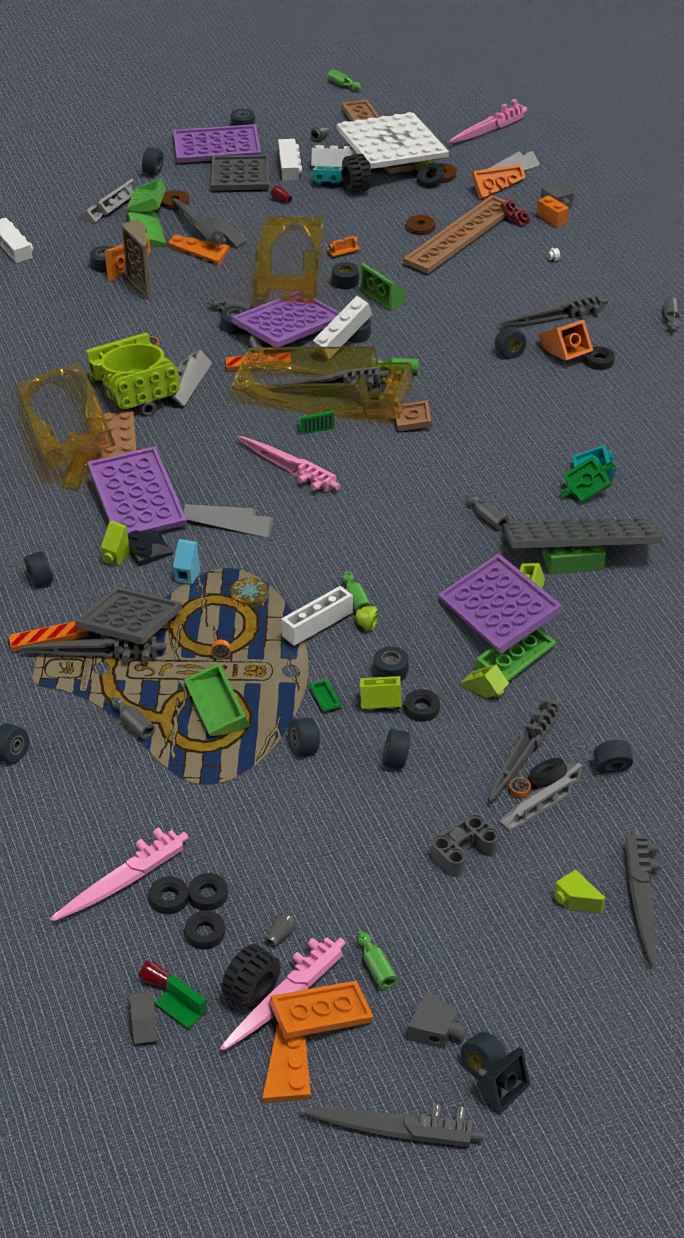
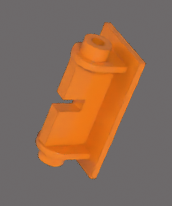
M357 236L344 238V243L342 239L331 241L328 244L329 248H326V250L333 257L360 250V247L356 244L358 238Z

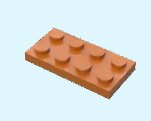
M357 981L272 995L269 1000L285 1039L372 1023L374 1017Z

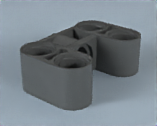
M477 814L469 815L464 820L452 825L446 831L433 838L432 859L448 875L459 877L465 871V851L474 846L485 856L495 855L498 850L499 833L482 816Z

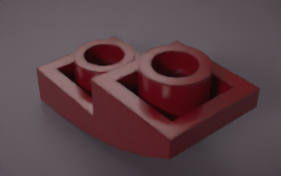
M512 197L499 205L509 219L519 227L530 221L524 208L518 209Z

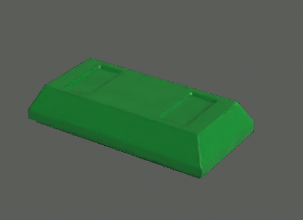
M327 679L309 684L324 713L342 707L340 700Z

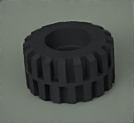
M364 154L343 158L342 176L344 184L350 193L370 189L371 171Z
M250 944L244 947L232 959L225 971L222 980L223 993L244 1008L251 1009L256 1007L274 988L280 974L281 962L277 957L257 944Z

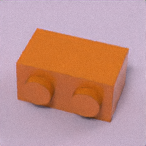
M545 196L538 200V217L556 228L568 223L569 207L551 196Z

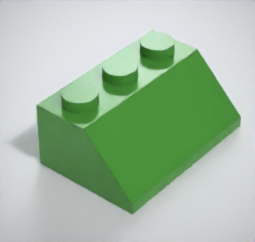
M361 264V291L390 310L405 304L406 290L366 264Z
M603 545L542 547L541 551L549 575L604 570L606 552Z

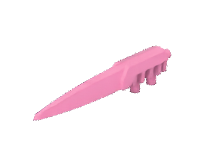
M513 99L511 100L512 106L510 108H507V104H502V110L500 113H495V117L490 116L488 119L475 124L450 139L449 142L464 141L505 127L524 118L527 108L517 104V100Z
M237 436L242 443L297 477L299 483L311 481L312 490L323 489L324 492L332 490V488L335 490L340 489L341 485L336 482V475L269 445L247 437Z
M160 828L155 829L153 834L157 839L153 841L152 845L148 846L143 839L138 840L135 845L140 851L136 852L134 857L90 886L50 919L56 921L82 910L143 877L183 850L182 843L189 839L188 835L183 832L177 836L173 830L169 831L166 835Z
M314 938L310 939L307 944L313 949L310 952V956L308 958L306 956L303 957L298 952L293 955L292 960L297 963L294 971L243 1020L222 1044L220 1049L225 1050L275 1016L269 1003L272 995L309 989L343 956L341 948L346 945V942L342 938H339L336 942L326 938L324 943H319Z

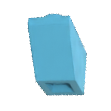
M179 539L173 564L175 582L192 585L199 575L200 563L197 542Z

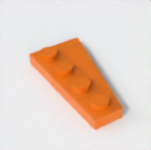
M521 164L477 170L471 173L480 200L526 178Z
M174 235L168 242L169 248L181 253L188 252L194 258L199 256L205 262H214L216 266L220 265L230 251L229 245L222 243L217 245L207 240L203 241L181 235Z
M146 237L148 241L147 251L149 254L151 252L149 237ZM123 244L104 250L108 281H114L116 276L122 275L125 272Z
M277 1024L262 1102L274 1103L311 1099L305 1035L285 1039L279 1024Z

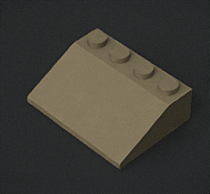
M136 219L121 224L126 278L149 300L151 299V269L148 262L150 257L147 251V228L145 224Z

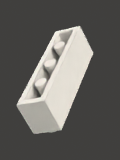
M278 139L282 181L299 180V174H302L299 145L296 144L295 139Z
M315 145V148H312L311 166L342 167L344 157L356 155L357 153L351 146H344V149H338V146L324 148V145Z
M6 217L0 219V246L15 263L33 258L32 244L26 240L25 236L20 234V231Z
M356 296L313 340L317 351L330 359L372 316L369 304Z
M339 586L281 618L282 637L295 646L353 613V595Z

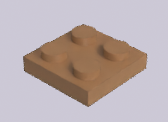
M428 400L395 405L398 431L432 426Z

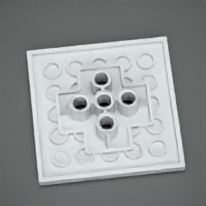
M412 112L352 122L344 121L338 123L336 127L357 154H364L370 169L449 157V151Z

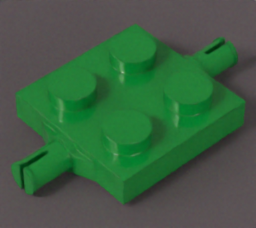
M593 456L563 474L568 488L559 492L564 499L573 493L581 504L585 503L612 486L606 472L615 467L614 463L610 461L602 466Z

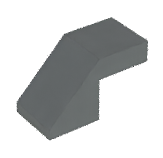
M153 991L130 994L134 1044L158 1041Z

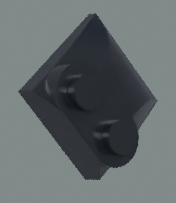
M134 530L128 533L130 554L139 567L173 555L172 550L157 531L143 533Z
M520 1047L510 1052L497 1063L492 1061L486 1062L478 1071L483 1099L491 1110L498 1114H501L530 1085L524 1052Z

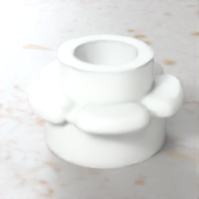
M551 248V251L548 252L550 261L554 260L556 263V261L560 260V252L558 248Z

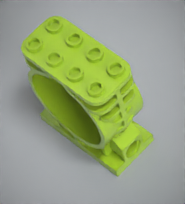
M147 332L85 350L91 381L102 380L106 395L114 400L121 409H128L174 395L180 389L177 367L168 358L164 357V352L161 348L150 342Z

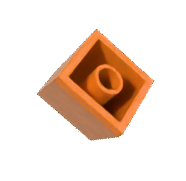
M584 319L538 333L542 349L563 360H569L593 351Z

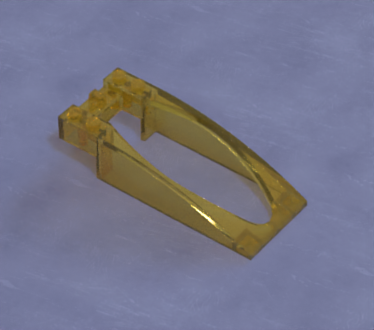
M266 216L256 248V271L253 278L254 297L266 299L270 297L271 291H282V299H289V292H301V298H305V300L317 298L322 269L326 217ZM295 223L300 224L308 232L315 251H303L302 275L272 274L271 249L287 226Z
M375 346L248 348L231 388L243 395L272 405L310 414L334 411V417L396 419L401 417L403 411L402 402L404 401L407 389L411 387L413 374L411 362L378 363ZM376 366L380 367V371H389V377L382 378V381L387 383L384 392H367L364 375L360 377L358 383L261 384L249 374L251 369H268L323 376L335 374L342 370Z
M79 361L16 383L49 470L115 446L108 423ZM53 375H65L67 378L74 377L84 385L87 392L85 417L90 431L80 435L73 431L69 433L70 439L59 443L56 440L52 427L34 413L30 403L32 392L36 390V386L47 377L50 380Z

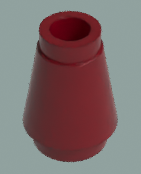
M275 185L271 189L270 195L273 199L287 204L291 202L292 196L280 185Z
M145 961L138 975L142 982L166 989V979L171 976L170 973L154 961Z

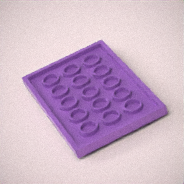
M256 124L173 130L177 163L212 162V156L261 155Z
M299 290L232 316V323L257 336L262 341L271 344L273 347L279 348L325 329L340 312Z
M156 446L87 462L109 522L112 520L127 526L128 533L134 530L143 533L158 532L187 525V519Z
M499 553L438 594L443 603L499 653H503L564 611L558 601Z

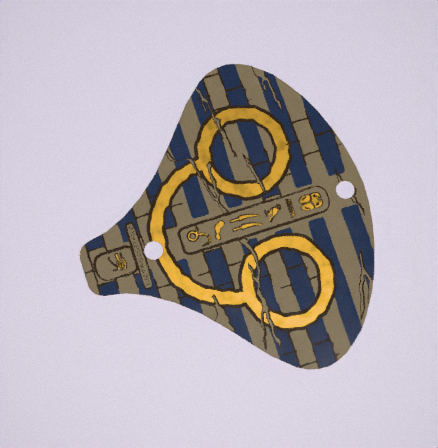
M222 568L203 573L195 579L192 585L183 584L165 598L181 602L182 610L153 635L156 636L157 642L167 643V650H157L156 658H152V654H150L147 662L142 661V654L139 655V659H135V654H130L128 662L122 660V654H120L119 659H115V656L103 658L40 653L37 655L33 672L35 684L67 691L99 706L116 718L162 765L179 778L191 783L205 785L222 783L243 774L258 764L277 745L286 733L290 721L294 719L307 686L309 673L305 641L303 640L294 646L282 637L281 618L292 613L288 604L267 582L252 573L234 568ZM245 579L249 580L248 583L250 585L255 583L252 586L262 582V585L256 587L260 588V590H256L259 592L263 591L265 594H253L252 598H254V601L250 600L251 597L249 595L245 598L246 594L242 595L241 598H236L237 595L242 594L239 591H243L239 588L246 586ZM102 635V636L97 637V638H95V639H106V638H109V637H111V636H103V635ZM217 640L227 641L231 646L230 655L225 659L214 658L211 654L213 642ZM104 662L109 664L110 669L105 674H96L93 671V666ZM220 663L250 726L233 733L210 736L184 679ZM287 665H294L299 669V672L294 677H286L282 674V668ZM111 698H121L124 700V705L136 707L155 725L154 734L148 739H142L122 720L120 710L113 707Z

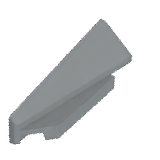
M519 151L488 169L521 164L524 171L537 167L540 164L533 151L523 156Z
M133 178L87 209L79 218L96 223L103 214L104 216L130 199L134 192L132 190Z
M201 350L189 355L188 358L182 360L178 365L180 389L170 397L181 406H185L212 364L211 360Z
M185 504L184 508L187 520L262 537H269L273 524L272 517L256 516V509L189 504Z
M580 763L566 764L567 773L561 779L552 784L537 787L499 821L500 824L511 832L570 795L572 784L580 780L582 765Z

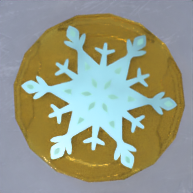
M242 578L231 587V598L235 604L241 607H246V605L257 607L263 604L268 597L267 585L258 578Z

